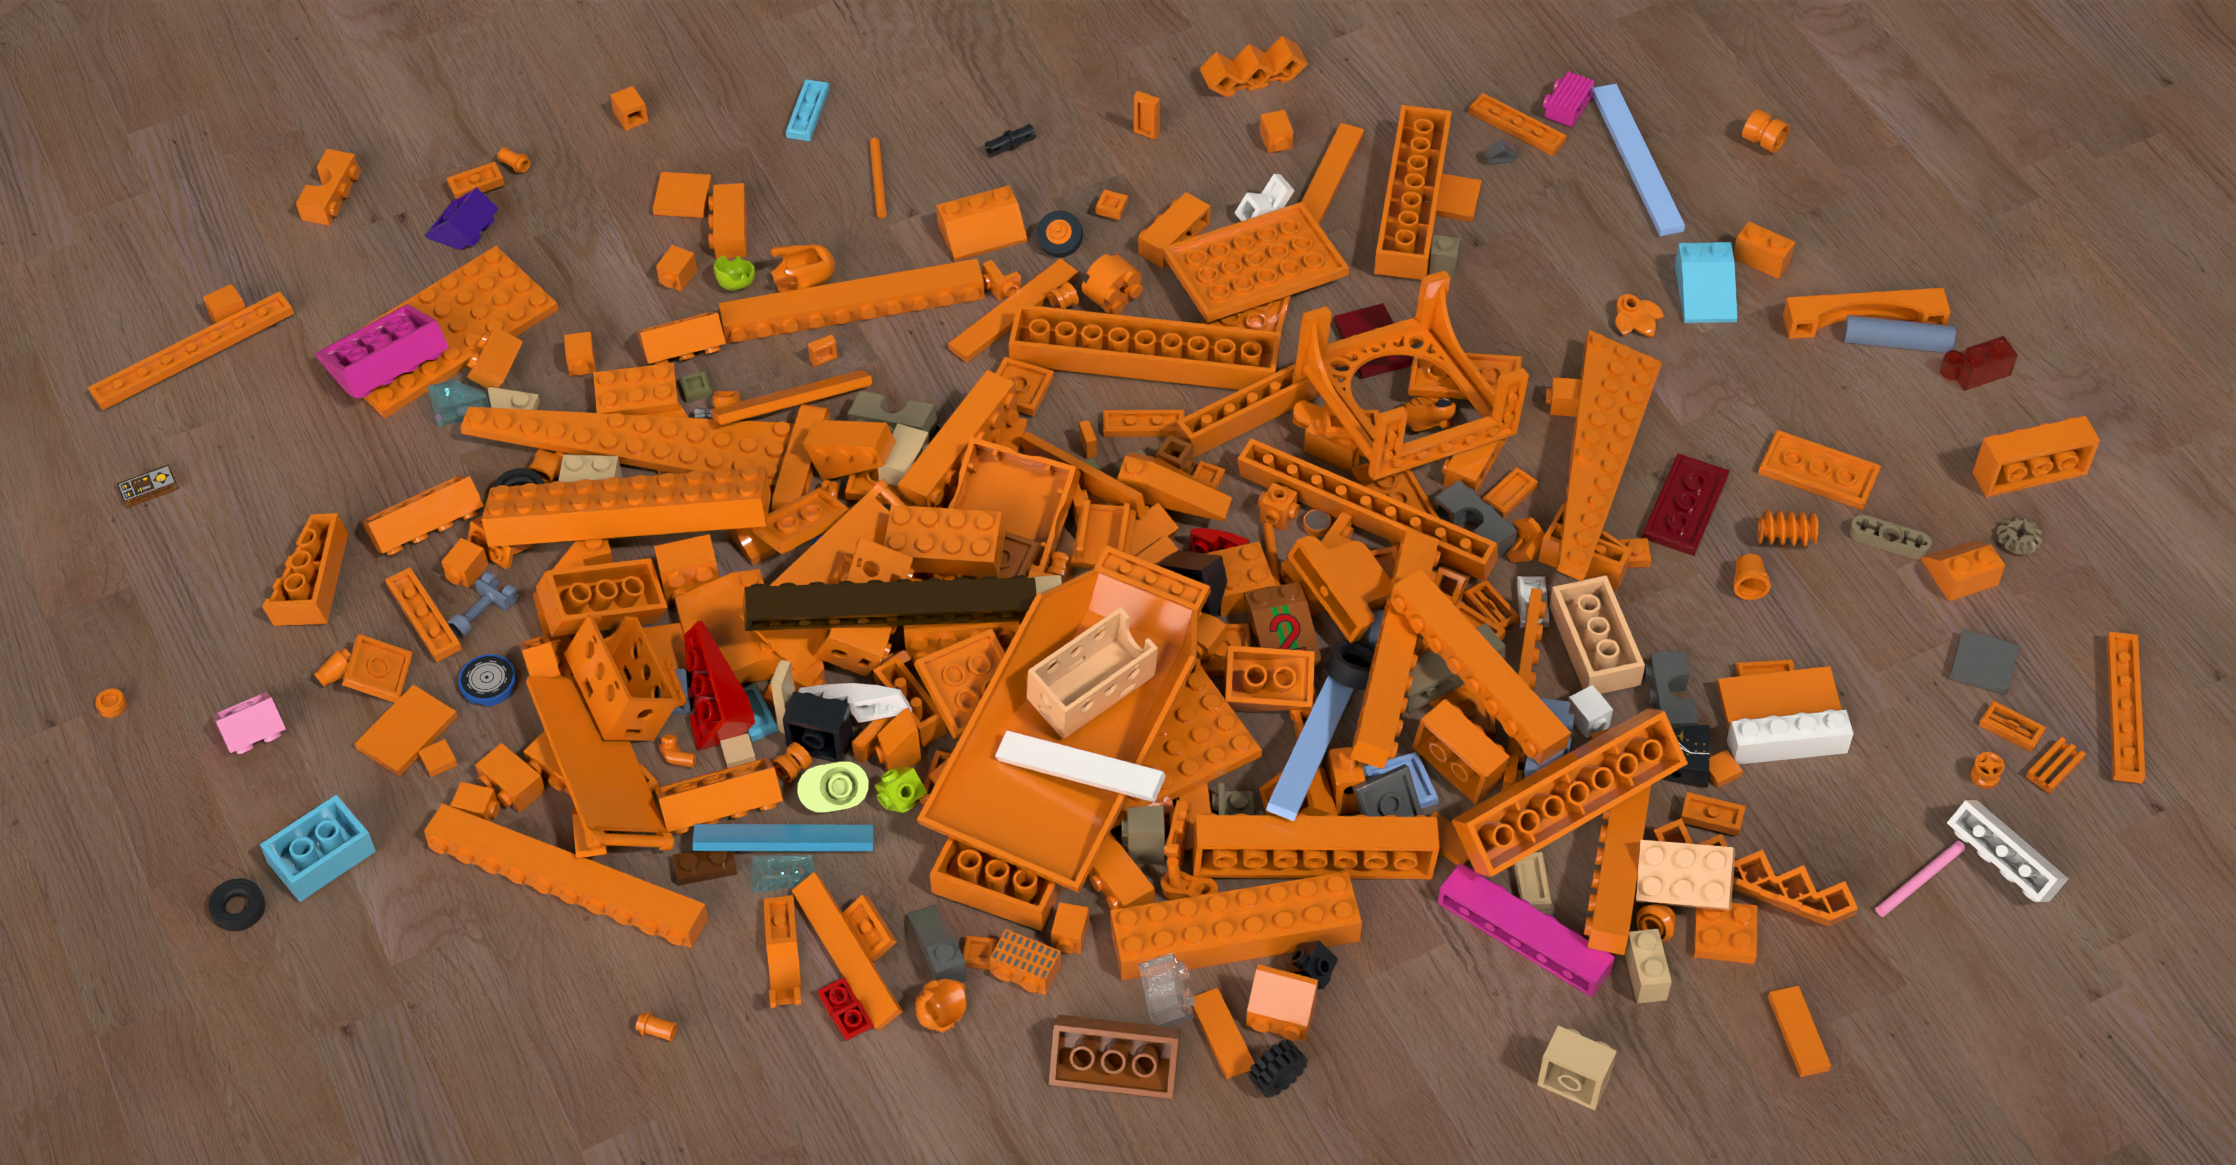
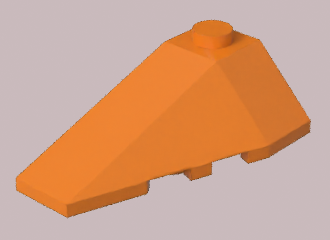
M1132 452L1125 456L1118 474V481L1143 494L1145 504L1154 506L1159 503L1162 508L1222 522L1226 520L1232 497L1160 458Z

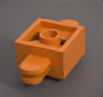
M1306 400L1296 403L1293 408V424L1305 429V452L1348 472L1351 471L1352 467L1357 466L1363 457L1366 458L1352 437L1325 438L1324 411H1332L1327 403L1322 408Z

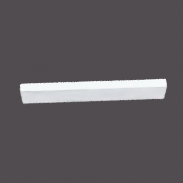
M1006 731L995 755L998 761L1151 802H1155L1166 777L1164 772L1011 731Z

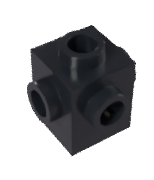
M1321 941L1299 943L1296 950L1290 956V962L1285 971L1317 979V990L1325 989V986L1331 979V974L1338 958Z

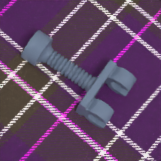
M487 571L480 580L478 579L475 582L477 593L482 598L462 616L455 614L447 621V624L457 637L463 638L471 631L470 623L492 603L504 611H507L510 605H514L520 598V594L516 593L519 589L509 584L504 587L501 593L496 591L495 589L500 583L496 580L498 575Z

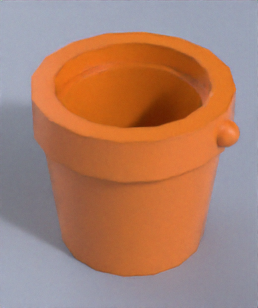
M1756 554L1742 555L1735 562L1733 588L1739 598L1756 600L1766 596L1770 591V578L1766 573L1762 558Z

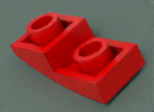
M1192 528L1190 531L1189 549L1198 553H1209L1249 544L1248 539L1221 530Z
M845 977L817 991V995L846 1042L874 1028L861 1001L856 999Z

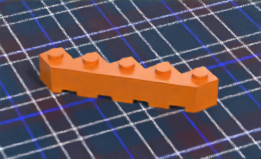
M1682 818L1654 829L1656 841L1693 844ZM1722 834L1699 843V845L1728 847ZM1763 849L1738 859L1734 863V891L1827 927L1857 915L1858 907L1846 881L1816 892L1804 865L1775 876Z

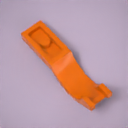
M794 896L763 898L770 976V1007L776 1008L777 1005L794 1003L795 1005H801L802 988Z

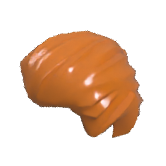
M947 978L931 980L922 987L923 990L916 998V1016L923 1027L931 1031L935 1030L936 1032L944 1033L946 1030H950V1028L953 1029L966 1011V986L959 981Z

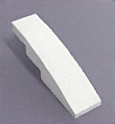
M857 683L824 684L799 688L800 693L808 692L818 697L835 698L849 703L851 716L854 715L858 723L897 716L906 708H909L912 713V707L899 689Z

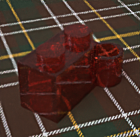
M2002 336L1968 347L1965 354L1956 350L1946 352L1941 364L1940 373L1948 380H1957L1963 390L1966 391L2011 376L2018 354L2007 339Z

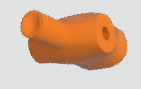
M539 449L528 469L534 470L541 475L545 484L552 483L560 475L563 455L568 454L562 452H555L553 454Z

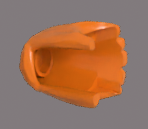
M791 245L771 248L773 257L781 255L783 258L780 264L771 272L778 293L824 285L835 272L836 266L832 253L822 245Z

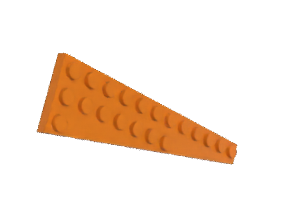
M1591 330L1585 336L1582 359L1584 362L1580 375L1581 385L1578 392L1579 402L1576 408V421L1574 423L1568 471L1569 482L1566 487L1567 498L1563 511L1565 513L1564 522L1561 527V540L1559 542L1556 566L1557 571L1581 582L1584 580L1662 365L1661 361Z
M468 407L460 428L461 434L572 455L618 456L619 463L675 474L692 471L707 472L719 469L734 470L747 467H766L770 491L774 492L795 423L738 420L720 425L714 419Z

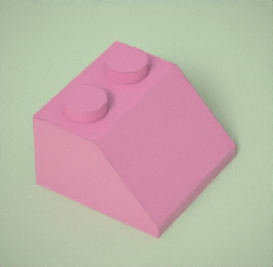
M267 691L212 714L230 753L234 751L237 754L247 752L254 748L253 743L264 739V742L272 741L281 736L280 731L286 729L273 699Z

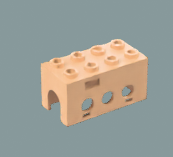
M1121 607L1028 670L1027 699L1062 739L1071 735L1155 676L1158 647L1149 638L1145 640L1144 649L1138 646L1129 631L1130 617ZM1101 630H1103L1097 637H1095V635H1096L1098 632H1100ZM1078 646H1080L1074 653L1071 654V652H1072L1075 648H1077ZM1056 662V664L1052 668L1047 670L1053 663Z

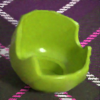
M721 256L714 262V274L722 288L737 291L747 288L752 284L755 279V267L750 261L742 260L740 256H737L733 261L727 260L726 256Z

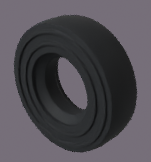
M236 878L220 884L213 891L209 899V912L213 921L220 928L227 931H242L252 927L260 920L265 911V898L257 884L248 879ZM236 896L246 897L249 902L244 911L236 914L226 911V904L231 898Z

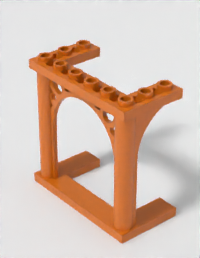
M1446 270L1422 277L1415 317L1353 335L1339 341L1328 343L1332 312L1327 306L1302 314L1295 374L1300 380L1308 377L1369 460L1368 474L1373 481L1517 434L1529 374L1522 368L1499 375L1496 392L1492 389L1464 353L1452 329L1446 306L1451 276ZM1423 342V346L1418 349H1414L1410 346L1413 344ZM1408 355L1425 359L1439 366L1453 379L1482 418L1403 443L1408 416L1405 409L1399 407L1378 414L1375 428L1354 400L1351 392V380L1362 365L1379 357ZM1342 366H1345V367L1348 368L1347 371H1337V370H1335L1336 368H1339V367H1342Z

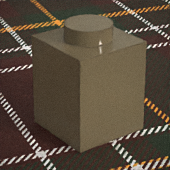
M1434 235L1429 275L1446 270L1451 278H1455L1460 238Z

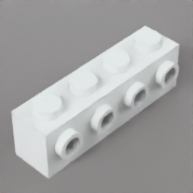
M1825 710L1818 713L1807 714L1801 712L1789 716L1778 717L1772 715L1760 719L1743 718L1732 721L1726 741L1730 754L1739 765L1848 753L1854 733L1846 710Z
M1965 800L1947 822L1955 830L1954 833L1957 837L1966 843L1972 844L1977 849L1979 856L1990 863H1994L2007 880L2016 882L2023 889L2022 892L2034 902H2050L2069 879L1977 800Z

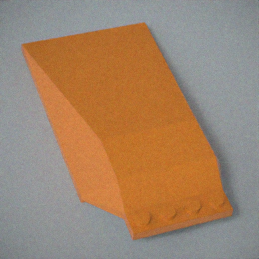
M1106 545L1093 570L1042 594L1037 593L917 818L918 823L1079 893L1128 795L998 761L995 755L1006 731H1011L1144 766L1197 662L1198 616L1211 592L1210 586ZM1121 607L1130 617L1129 631L1138 646L1144 649L1145 640L1149 638L1158 647L1155 676L1071 735L1062 739L1027 699L1028 670ZM1101 630L1100 632H1098V633L1095 635V637H1097L1103 630ZM1078 646L1077 648H1075V649L1071 652V654L1074 653L1080 646ZM1056 662L1053 663L1047 670L1052 668L1056 664Z

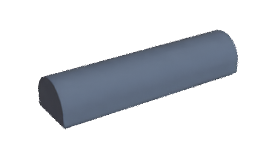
M1847 315L1845 319L1844 342L1952 353L1956 328L1952 325Z

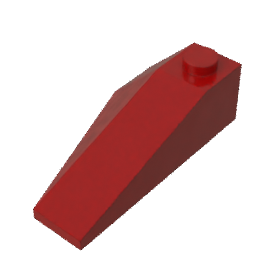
M697 621L684 634L686 669L692 672L691 688H688V697L694 698L695 714L690 715V723L697 750H705L721 744V740L744 735L755 724V719L747 694L704 622Z

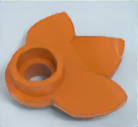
M1624 294L1616 302L1618 314L1615 318V325L1623 336L1629 334L1633 329L1647 337L1652 338L1656 331L1655 320L1664 317L1663 311L1658 305L1649 300H1640L1632 294Z

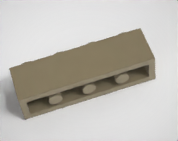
M1486 623L1477 627L1476 629L1505 660L1506 646ZM1431 651L1418 656L1413 672H1409V676L1413 677L1411 688L1408 693L1404 694V697L1408 698L1406 711L1410 713L1465 684L1457 674H1453L1449 670L1445 660L1439 654Z

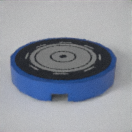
M485 654L473 658L464 665L459 673L458 683L463 697L469 703L493 706L502 703L512 695L515 683L517 684V676L513 664L505 657L496 654Z

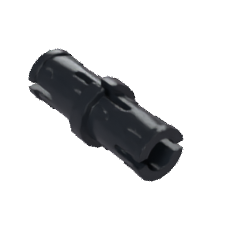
M1027 124L1014 131H1005L1002 136L985 142V147L989 146V148H986V152L990 157H993L1008 149L1011 151L1015 150L1018 145L1034 140L1036 134L1031 135V133H1034L1035 130L1031 124Z

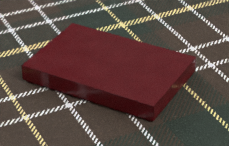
M1384 303L1334 316V323L1342 339L1394 324ZM1408 355L1379 357L1362 365L1358 372L1362 379L1412 366V358Z

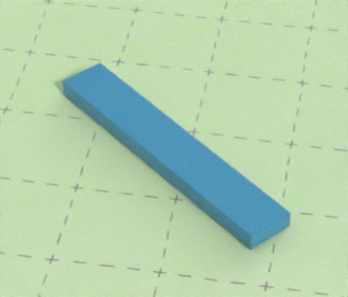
M694 824L693 851H873V825Z

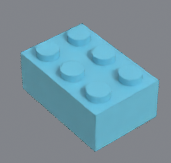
M337 795L260 844L268 865L299 902L376 852L369 832Z

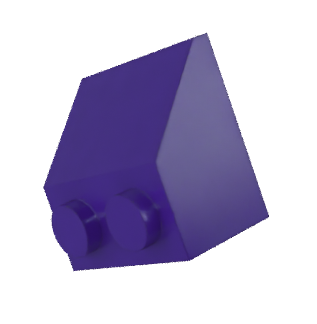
M475 187L451 201L425 236L430 240L458 250L467 245L472 247L480 240L481 235L479 233L482 229H487L494 222L495 218L493 215L499 208Z

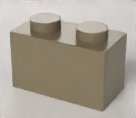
M1163 806L1127 807V819H1121L1123 849L1135 864L1164 863L1165 830Z

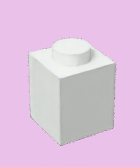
M1593 685L1569 697V714H1574L1573 723L1586 738L1590 736V733L1608 729L1613 709Z

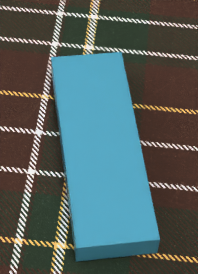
M805 79L786 129V138L811 141L830 90L828 82Z

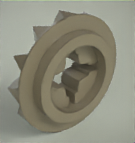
M2014 515L2010 520L2004 519L1998 527L1997 539L2007 551L2026 555L2035 552L2042 543V530L2037 529L2036 522L2030 523L2026 517L2021 520ZM2018 530H2022L2024 532L2023 537L2020 538V541L2017 540Z

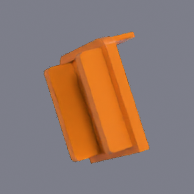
M1085 500L1079 513L1072 567L1094 568L1106 545L1131 555L1136 511L1131 508L1130 503H1125L1124 506L1091 504V500Z

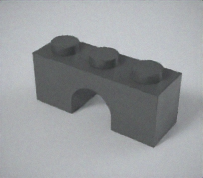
M1460 480L1435 496L1434 510L1438 517L1457 526L1462 524L1476 526L1477 528L1473 530V533L1498 543V559L1506 554L1514 545L1517 530L1513 524L1505 521L1490 504H1486L1477 496L1472 488L1467 487Z
M1685 651L1651 652L1649 662L1645 664L1644 679L1650 683V688H1648L1649 705H1653L1656 710L1665 711L1672 728L1698 726L1694 698L1681 699L1672 694L1675 691H1686L1689 670Z

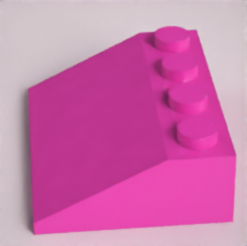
M406 304L317 351L315 355L346 393L354 398H363L371 394L372 389L380 385L392 383L396 376L404 372L408 373L416 370L420 363L440 357L442 352L449 347L437 321Z

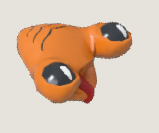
M1423 396L1415 397L1404 403L1401 407L1408 413L1406 425L1411 427L1413 432H1417L1438 425L1442 429L1453 427L1451 418L1456 411V405L1453 401L1449 400L1450 398Z

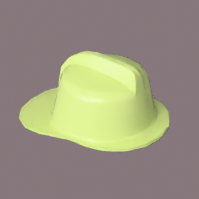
M836 762L808 769L798 782L797 793L800 801L807 809L814 812H831L858 805L865 799L869 781L865 771L859 765L852 762Z

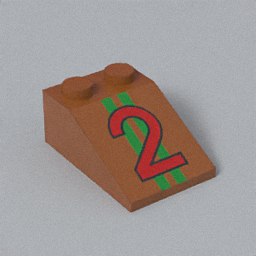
M1300 582L1244 592L1245 617L1247 623H1249L1256 647L1315 651L1314 666L1322 664L1308 603Z

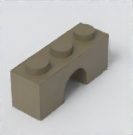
M865 391L859 392L847 413L849 421L887 423L892 434L897 424L927 431L929 440L939 424L933 404L909 400L903 410L897 413H889L885 395Z

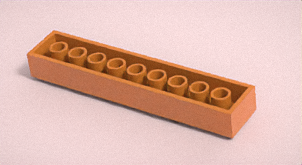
M1017 304L1009 340V358L1045 369L1241 390L1278 371L1281 349V332Z
M747 467L734 470L719 469L707 472L692 471L681 474L664 473L654 476L637 475L627 478L610 477L601 480L582 479L574 482L555 481L548 484L528 483L521 486L501 485L490 488L481 520L488 547L765 527L771 491L766 467Z

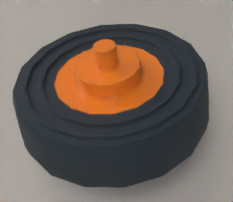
M1062 210L1053 211L1045 215L1037 228V241L1042 250L1054 257H1067L1080 247L1083 239V228L1078 218L1070 212Z

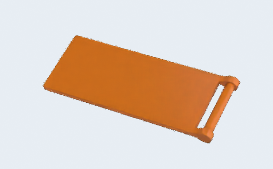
M882 479L770 586H779L782 583L808 585L812 582L836 584L844 558L848 553L854 555L857 547L855 545L860 537L884 546L890 512L876 497L878 495L882 496L890 505H906L887 487L889 484ZM744 610L740 613V617H741L743 620H744ZM822 628L755 631L784 661L791 662L792 669L799 674H803L818 659L813 656ZM827 631L825 638L829 635V631Z
M529 676L526 684L584 828L587 847L599 848L601 845L659 847L661 851H670L674 846L673 835L666 830L630 741L604 740L576 680ZM599 830L653 832L657 835L601 833Z

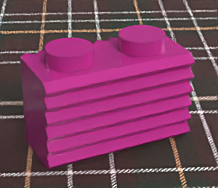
M1567 71L1562 79L1558 78L1556 80L1553 94L1548 93L1544 100L1545 118L1573 128L1592 98L1594 80H1589L1588 77L1585 78L1579 74L1576 75Z

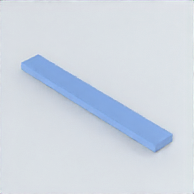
M1617 84L1593 88L1592 96L1659 236L1684 232L1685 224Z
M1328 675L1268 802L1267 811L1295 821L1354 691L1353 688L1336 682Z

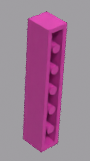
M1459 863L1440 887L1439 905L1593 998L1612 972L1615 956L1611 955L1610 952L1588 948L1589 941L1581 933L1568 929L1558 923L1553 916L1543 914L1533 908L1528 901L1515 897L1500 884L1492 883L1480 874L1475 873L1473 868H1467Z

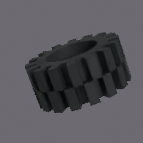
M1289 1039L1281 1040L1278 1045L1275 1043L1269 1051L1265 1050L1263 1052L1264 1055L1256 1059L1257 1064L1251 1066V1071L1248 1075L1249 1079L1263 1095L1271 1098L1275 1094H1281L1283 1089L1289 1088V1084H1294L1297 1081L1296 1077L1303 1074L1302 1070L1307 1067L1308 1059Z

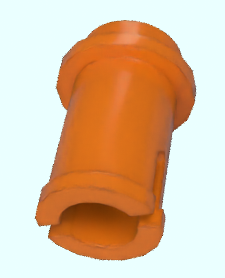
M503 147L498 153L497 158L499 162L512 167L516 173H525L530 168L531 162L526 154H518L508 147Z
M652 1012L641 1013L636 1023V1031H639L642 1036L649 1034L670 1042L673 1041L678 1027V1023L655 1017Z

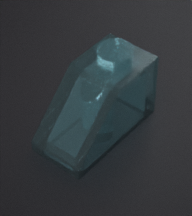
M451 380L428 386L438 427L463 421L468 407L490 408L486 393L459 381Z

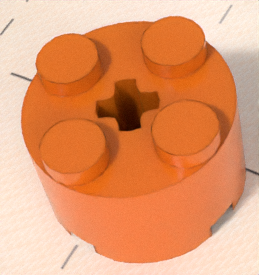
M1113 252V256L1107 253L1091 265L1087 271L1090 277L1087 283L1083 281L1082 292L1106 313L1120 315L1132 299H1136L1141 295L1143 291V286L1141 285L1142 276L1140 271L1119 254Z

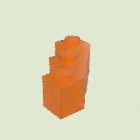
M1281 36L1266 52L1251 44H1248L1233 60L1215 52L1199 69L1209 89L1228 97L1235 95L1237 90L1247 88L1248 91L1268 87L1269 82L1280 80L1281 83L1292 81L1308 65V62L1297 43Z
M608 539L576 540L553 570L613 563ZM536 590L533 596L543 635H551Z

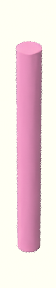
M1956 841L1878 905L1876 907L1878 915L1884 917L1961 854L1965 850V845L1961 841Z

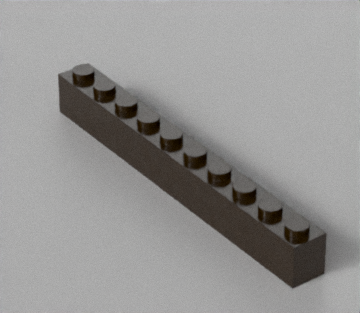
M1024 575L1001 579L995 576H987L982 579L958 577L953 580H940L938 578H929L925 581L900 579L896 582L870 580L867 583L841 581L838 584L812 582L808 585H796L794 583H782L779 586H766L765 584L758 583L750 587H744L745 631L1023 621L1037 595L1035 577L1027 578Z

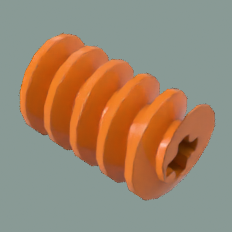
M1768 509L1765 510L1763 516L1760 514L1757 533L1759 544H1762L1764 538L1768 537L1770 545H1773L1777 537L1780 540L1781 546L1785 545L1787 538H1790L1793 547L1796 546L1798 539L1802 540L1803 547H1807L1809 540H1813L1814 546H1816L1818 536V517L1816 513L1811 512L1808 519L1804 512H1799L1796 518L1793 511H1788L1785 518L1781 510H1777L1774 517L1771 510Z

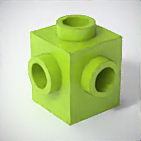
M901 766L898 769H891L881 776L882 780L874 785L879 793L877 794L879 803L885 809L901 813L912 809L916 805L915 801L928 793L912 767Z

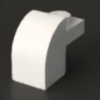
M1273 174L1261 194L1246 193L1234 213L1241 221L1284 208L1295 190L1281 174Z

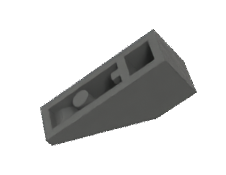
M934 904L907 914V919L933 979L947 978L961 983L967 981L966 962L954 935L936 905Z

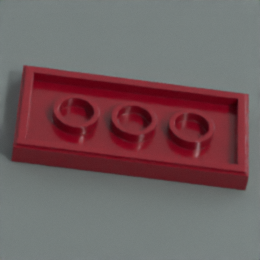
M1677 453L1645 526L1642 538H1648L1650 542L1695 556L1726 484L1730 470Z

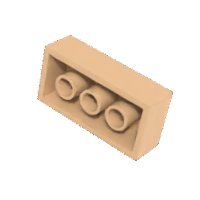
M1607 575L1583 580L1582 582L1578 581L1552 587L1549 608L1582 688L1585 689L1593 685L1600 694L1640 686L1645 664Z

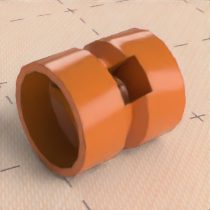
M1757 108L1745 123L1742 137L1755 144L1760 142L1762 148L1776 153L1787 139L1790 124L1780 119L1772 120L1771 114Z

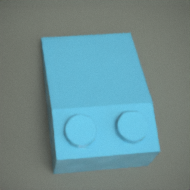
M1731 242L1679 243L1675 259V270L1684 323L1737 322L1735 263Z

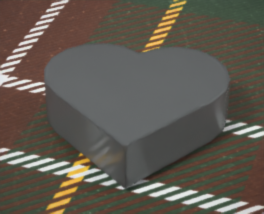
M1502 138L1484 151V157L1487 164L1495 165L1501 162L1511 163L1515 161L1518 153L1513 144Z

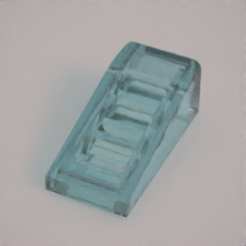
M812 855L753 856L750 867L753 892H767L796 887L815 872ZM799 866H803L804 874H799ZM787 868H791V874H787ZM778 870L779 875H774V871Z

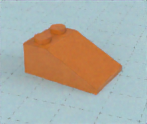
M1228 645L1225 654L1223 697L1233 711L1242 712L1312 709L1315 651Z

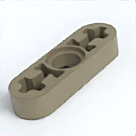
M1868 515L1854 517L1849 530L1851 538L1859 543L1916 560H1920L1922 556L1928 555L1932 544L1931 538L1923 532ZM1865 527L1866 530L1862 531L1860 530V528ZM1875 530L1879 531L1877 536L1874 535ZM1883 534H1894L1898 540L1888 541L1883 537ZM1915 543L1920 544V548L1915 547Z

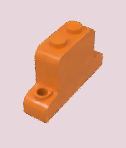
M1305 536L1298 539L1287 557L1348 641L1353 643L1360 640L1374 622V614L1371 610L1381 609L1387 600L1391 583L1390 577L1366 545L1360 541H1351L1338 547L1327 549L1316 537Z

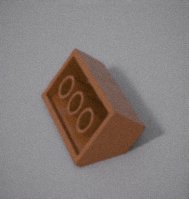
M1058 1014L1053 1028L1049 1085L1173 1099L1181 1028Z

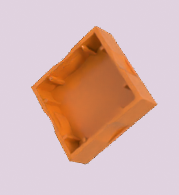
M971 437L959 472L957 490L948 508L1001 511L1007 527L1006 532L1040 543L1041 548L1030 570L1046 573L1047 568L1052 564V552L1057 551L1081 473L1076 466L1041 456L1024 455L1009 447Z

